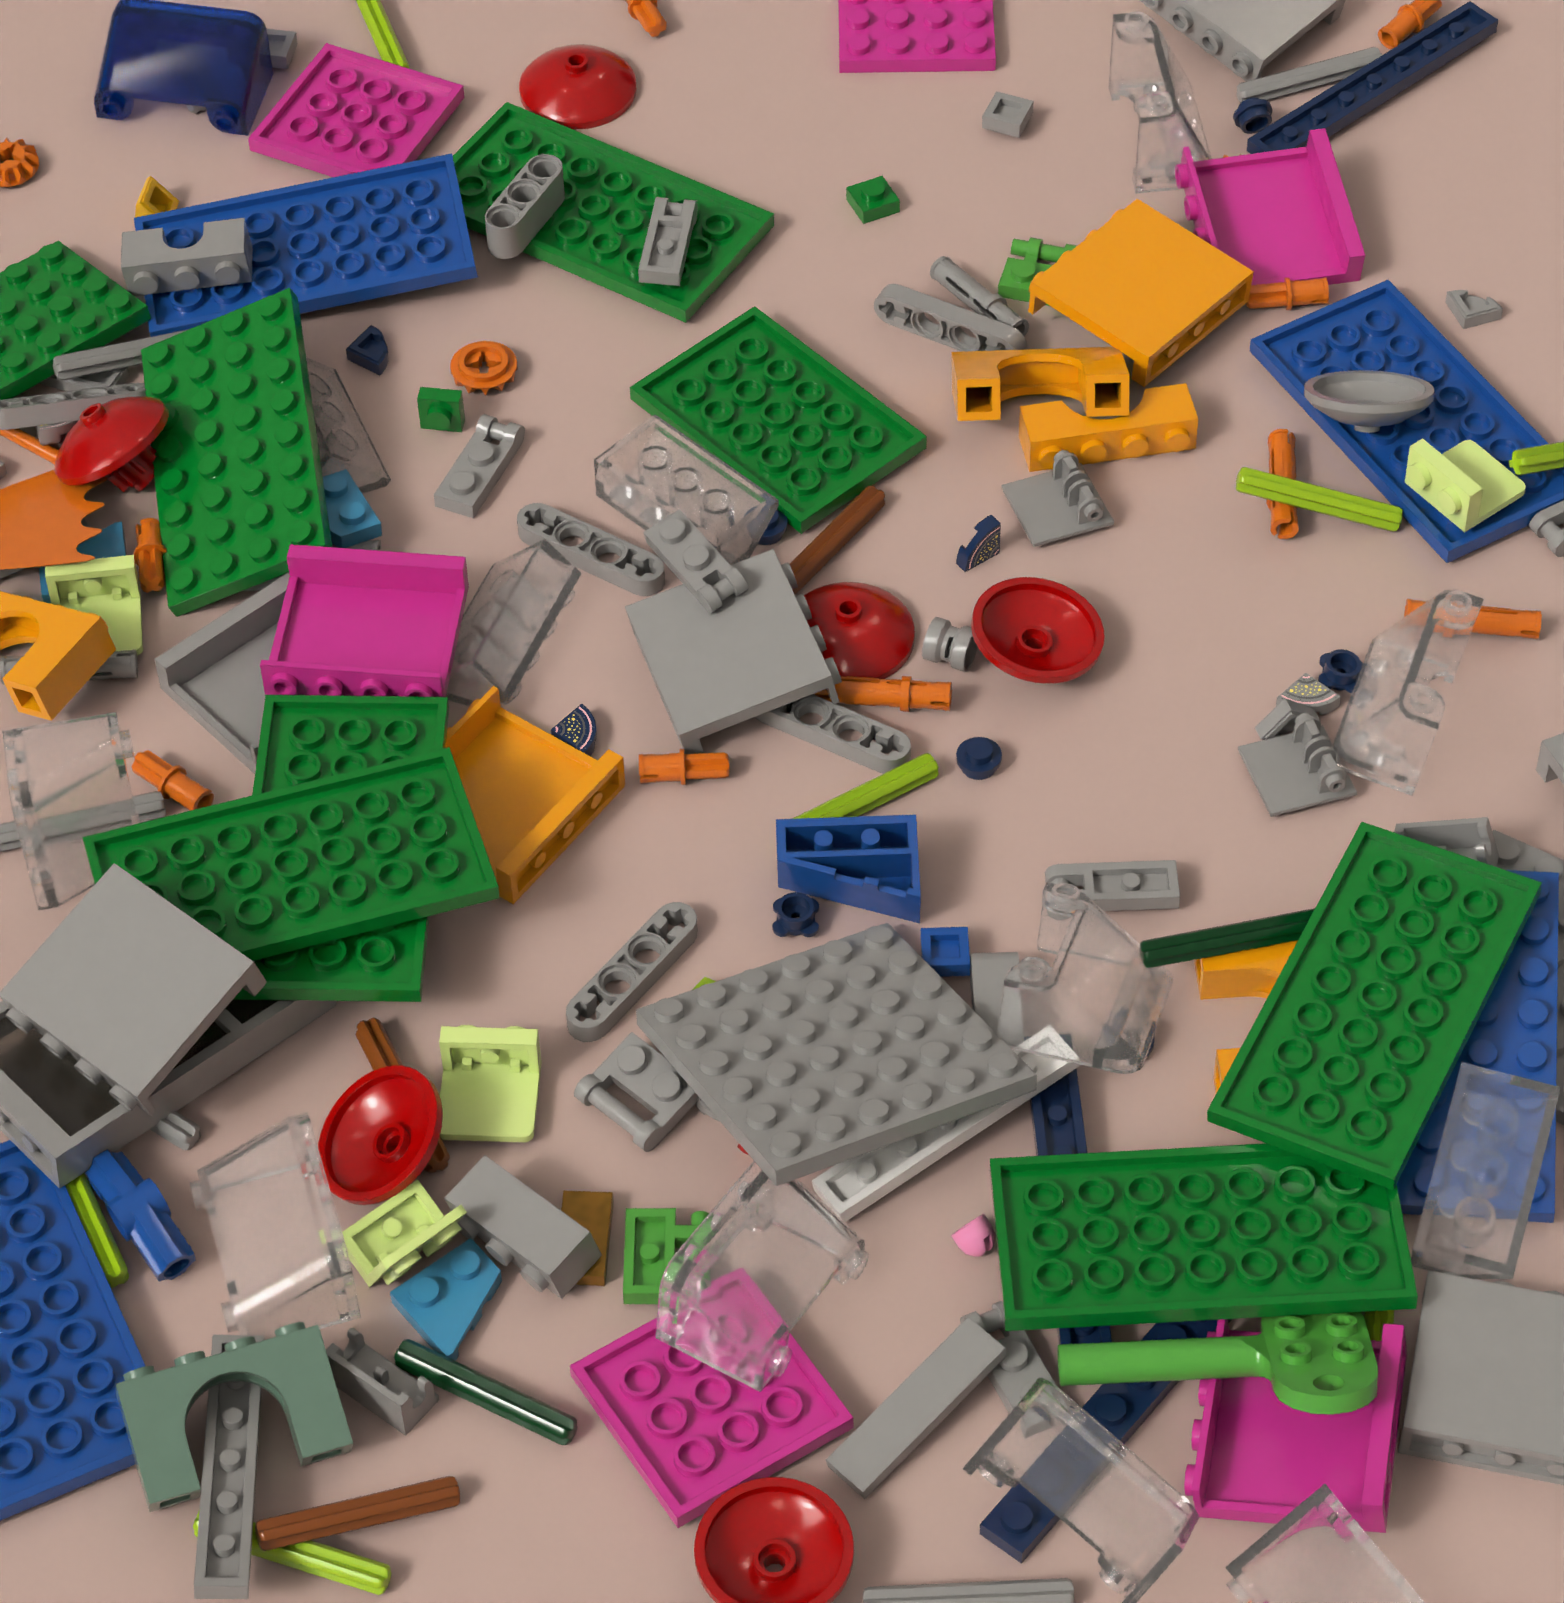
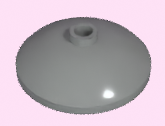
M1369 370L1340 371L1318 375L1306 381L1304 396L1314 408L1333 420L1354 425L1356 431L1372 433L1380 431V426L1401 423L1425 410L1434 400V387L1423 379L1400 373Z

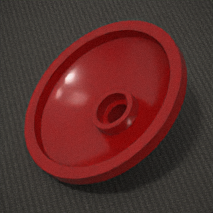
M586 44L566 45L545 52L526 67L519 82L520 99L526 110L573 130L594 128L617 119L632 105L637 91L635 73L622 57L605 48Z
M148 396L118 398L102 405L101 403H96L89 406L80 414V420L67 433L56 456L55 474L63 484L73 486L92 482L119 469L139 455L156 439L167 423L169 417L168 409L160 399Z
M1012 578L991 586L978 599L971 619L972 635L982 654L1005 673L1034 683H1061L1082 676L1098 661L1104 645L1103 624L1094 607L1073 589L1043 578Z
M839 582L821 586L804 595L812 615V619L807 620L809 627L818 625L827 650L821 652L824 660L832 657L841 677L886 679L896 673L910 657L915 641L913 618L907 607L888 591L865 583Z
M402 1065L386 1066L364 1075L340 1096L324 1122L317 1149L320 1176L326 1187L333 1194L348 1203L371 1205L395 1196L408 1187L423 1172L437 1147L443 1120L441 1098L432 1081L411 1067Z
M766 1477L741 1483L723 1493L705 1512L699 1523L694 1541L695 1566L701 1584L716 1603H832L845 1587L852 1570L854 1560L853 1534L841 1508L820 1489L791 1478ZM771 1564H779L783 1567L779 1572H770L766 1568Z

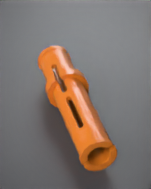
M1287 429L1274 430L1268 436L1269 473L1296 480V438L1293 432L1288 435ZM1266 499V504L1271 511L1270 531L1272 535L1275 536L1278 533L1279 539L1294 537L1299 530L1298 507Z
M1407 599L1404 611V627L1443 630V634L1453 635L1454 631L1539 639L1542 614L1541 611L1470 606L1457 604V600L1447 599L1446 603Z
M847 676L841 677L842 682L835 684L839 703L900 707V711L910 712V708L950 711L952 682L912 680V676H902V680ZM826 689L815 693L816 696L832 702Z

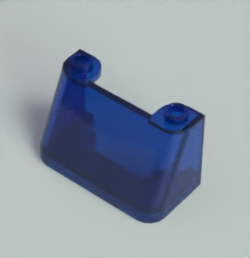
M120 0L111 16L94 96L97 118L123 120L129 117L134 108V99L206 107L209 121L215 128L225 133L248 136L273 76L265 23L254 13L241 10L155 0Z

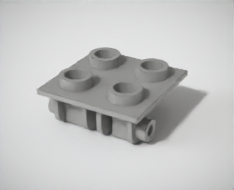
M1067 450L1059 451L1054 456L1053 471L1001 485L1006 498L1033 547L1114 525L1113 518L1084 467L1079 463L1077 456L1074 453H1069Z
M1302 713L1296 717L1293 733L1238 746V751L1271 817L1357 795V791L1323 725L1321 726L1319 719L1310 713Z

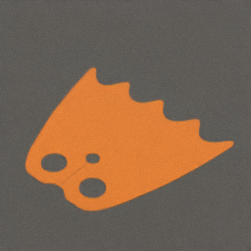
M51 470L0 489V570L69 564L95 559L92 555L78 552L76 548L82 542L102 532L98 528L83 526L81 521L88 514L102 508L105 504L103 502L87 501L84 499V496L89 490L105 482L108 478L102 477L89 483L70 486L63 484L55 474V471Z

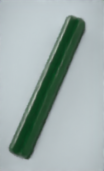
M1315 908L1144 940L1140 943L1139 947L1140 959L1143 966L1149 969L1299 940Z
M403 1340L395 1352V1365L417 1377L423 1376L434 1385L560 1445H568L576 1434L578 1426L575 1417L413 1340Z

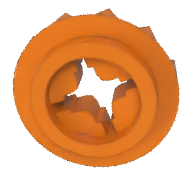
M7 137L4 142L0 143V160L4 161L0 163V187L16 186L32 178L39 168V157L34 145H26L23 139L11 142Z
M478 341L462 347L454 354L450 363L451 374L454 377L456 386H465L468 393L480 389L485 396L489 389L495 388L502 391L505 383L514 382L515 371L518 370L517 359L513 351L507 346L493 341ZM482 362H486V366L489 368L488 373H480Z

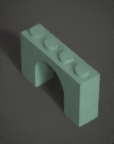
M304 1322L288 1324L274 1331L276 1337L256 1342L254 1336L244 1337L227 1343L224 1346L226 1352L205 1357L204 1351L192 1352L174 1360V1367L155 1372L154 1366H145L123 1375L125 1381L116 1383V1395L149 1512L200 1497L201 1487L185 1433V1422L195 1401L204 1392L222 1383L232 1381L253 1383L270 1392L278 1400L285 1412L301 1467L351 1452L353 1440L318 1325L306 1328Z

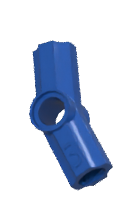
M107 1149L93 1157L90 1168L85 1172L93 1190L104 1201L112 1221L127 1242L132 1240L159 1282L168 1279L172 1280L186 1272L187 1268L196 1261L195 1254L191 1246L186 1242L185 1237L181 1234L180 1229L177 1228L171 1219V1211L156 1184L151 1178L144 1180L122 1151L115 1153Z

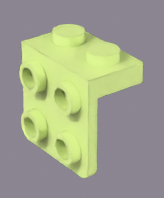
M1423 438L1412 444L1409 448L1405 483L1464 533L1525 494V483L1472 440H1464L1443 454Z
M134 555L97 558L85 562L45 566V578L51 604H59L66 608L101 616L108 626V632L116 647V651L136 649L137 656L143 652L141 589Z
M460 1025L458 1027L441 1026L439 1039L443 1066L440 1091L443 1109L441 1139L492 1142H529L532 1140L535 1131L542 1064L538 1029H525L519 1026L507 1028H487L473 1025Z
M417 1179L404 1190L338 1234L335 1240L369 1288L382 1278L387 1285H390L411 1270V1266L422 1259L419 1254L420 1251L423 1250L425 1255L429 1257L452 1240L451 1238L462 1230L458 1222L467 1211L462 1205H459L444 1216Z

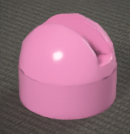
M985 1214L973 1219L951 1235L957 1246L966 1255L973 1257L983 1256L985 1251H990L995 1244V1232Z

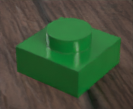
M883 176L846 187V200L863 224L900 212V200Z
M420 387L417 403L421 429L462 432L465 423L462 390Z

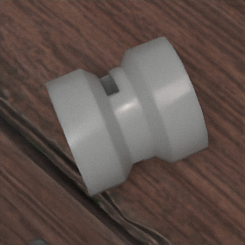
M935 617L925 635L922 648L923 659L935 663L943 660L949 662L952 668L967 672L974 661L978 649L971 627L963 626L962 628L952 626L949 620Z

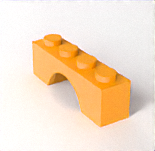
M1186 383L1146 388L1141 402L1135 409L1129 412V416L1111 419H1095L1080 415L1071 410L1062 400L1020 406L1019 439L1029 472L1053 469L1054 456L1062 450L1074 453L1079 463L1084 465L1196 449L1198 416Z

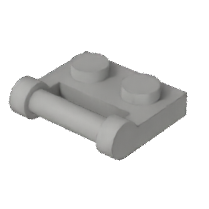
M633 1032L621 1042L593 1074L583 1077L574 1091V1097L586 1106L594 1105L634 1136L633 1142L645 1152L653 1150L696 1104L697 1098H699L669 1061ZM615 1083L654 1113L655 1116L652 1120H643L606 1090Z

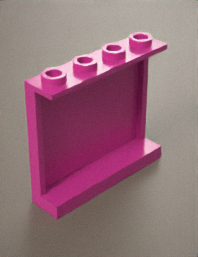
M1325 128L1310 130L1306 147L1193 162L1189 146L1183 147L1181 164L1175 166V180L1178 189H1184L1185 191L1184 210L1187 220H1193L1195 226L1193 234L1254 271L1251 285L1281 283L1287 277L1290 278V281L1326 277L1328 285L1360 281L1365 252Z
M290 544L287 554L290 577L269 660H261L260 662L266 695L446 697L469 589L466 557Z
M1220 1319L1217 1321L1216 1332L1208 1331L1206 1338L1258 1335L1261 1332L1229 1330L1228 1319ZM1383 1324L1381 1341L1371 1340L1378 1365L1377 1396L1367 1406L1352 1412L1330 1415L1311 1414L1293 1409L1279 1401L1273 1392L1270 1380L1264 1377L1200 1380L1198 1399L1199 1405L1204 1406L1202 1420L1194 1419L1191 1439L1192 1450L1197 1451L1195 1465L1187 1464L1184 1482L1185 1495L1193 1496L1196 1516L1386 1533L1407 1360L1404 1325Z

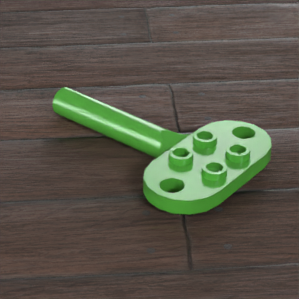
M1361 1312L1262 1317L1261 1333L1252 1336L1060 1344L1057 1347L1060 1386L1264 1377L1270 1380L1273 1392L1282 1403L1307 1413L1330 1415L1352 1412L1367 1406L1377 1396L1378 1365L1366 1322Z

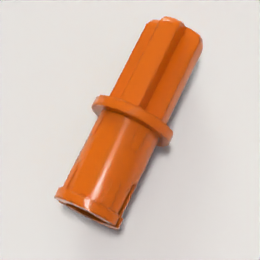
M625 0L631 17L636 20L638 19L644 30L649 32L652 37H658L660 32L666 30L667 22L657 9V0Z
M1414 0L1409 5H1402L1398 9L1397 16L1378 31L1380 42L1386 48L1393 49L1400 45L1411 33L1420 32L1424 27V22L1441 8V0Z
M1287 277L1281 283L1251 285L1249 301L1246 303V306L1250 309L1286 306V310H1291L1292 306L1328 304V281L1326 277L1301 281H1290V278Z
M145 518L140 520L141 525L138 523L136 525L137 547L133 555L135 564L139 566L141 589L146 593L152 590L159 592L164 587L163 554L167 550L162 545L159 520Z
M680 749V753L639 754L640 783L681 781V785H686V780L726 778L730 773L729 756L724 752L685 754V750Z
M149 750L143 753L138 752L134 757L135 761L131 766L132 771L156 787L164 799L171 797L190 811L211 806L214 799L212 791L188 777L186 770L180 765L172 766Z

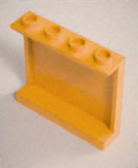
M1136 199L1125 209L1117 210L1111 219L1098 230H1092L1084 241L1073 250L1065 251L1058 261L1045 272L1041 271L1035 275L1029 286L1030 300L1028 312L1033 315L1046 304L1050 305L1133 359L1131 379L1145 387L1249 301L1254 271L1141 200Z
M495 686L481 699L474 700L466 714L453 727L447 728L445 748L450 747L499 887V897L514 905L625 787L623 757L608 749L599 760H596L501 707L499 689Z

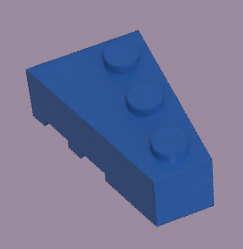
M916 815L776 819L779 888L920 923L921 891Z

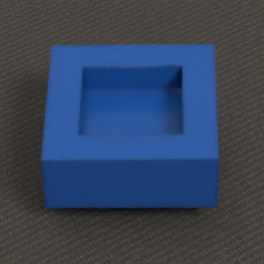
M968 927L921 928V957L941 977L970 976Z

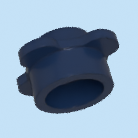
M1338 649L1325 653L1320 657L1319 664L1323 667L1322 674L1318 677L1320 683L1329 689L1346 690L1349 693H1357L1361 690L1363 684L1359 679V674L1362 672L1364 665L1356 654L1348 650Z
M793 892L784 895L773 903V911L777 913V920L772 924V930L777 936L786 937L790 934L812 937L818 933L819 924L815 921V914L819 911V903L815 899L803 893Z

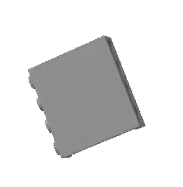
M1140 0L1145 6L1152 9L1173 25L1175 29L1181 31L1245 81L1260 78L1262 70L1267 64L1321 20L1331 25L1340 17L1345 0Z
M774 549L731 565L740 571L747 582L748 590L737 597L733 594L722 601L723 606L712 613H709L684 584L625 606L634 635L680 744L685 750V754L704 753L700 742L702 737L825 689L833 705L839 703L835 684L842 681L837 666L832 657L824 660L821 652L827 650L821 631L818 625L809 627L807 620L812 619V615L803 593L795 596L792 589L798 587L791 566L788 562L781 565Z
M289 572L155 658L160 688L254 774L266 695L260 662L261 660H269L290 577Z
M114 863L1 990L0 998L10 1009L5 1016L21 1031L28 1034L32 1029L43 1035L39 1041L55 1056L63 1059L68 1054L78 1061L74 1065L75 1069L90 1082L97 1085L102 1079L112 1087L109 1091L110 1095L125 1108L132 1111L137 1105L152 1116L156 1109L147 1098L242 988L255 997L267 981L251 959Z
M1428 1270L1422 1297L1421 1315L1398 1453L1564 1485V1294L1557 1291L1541 1292L1515 1287L1504 1281L1488 1282L1466 1278L1455 1272L1440 1273Z

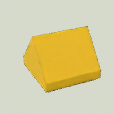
M149 176L136 203L135 218L175 210L180 201L152 176Z

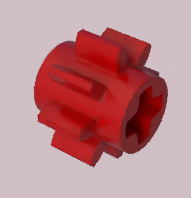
M149 445L131 461L110 473L108 480L122 492H125L129 486L134 487L137 491H141L154 478L153 461L156 459V450Z

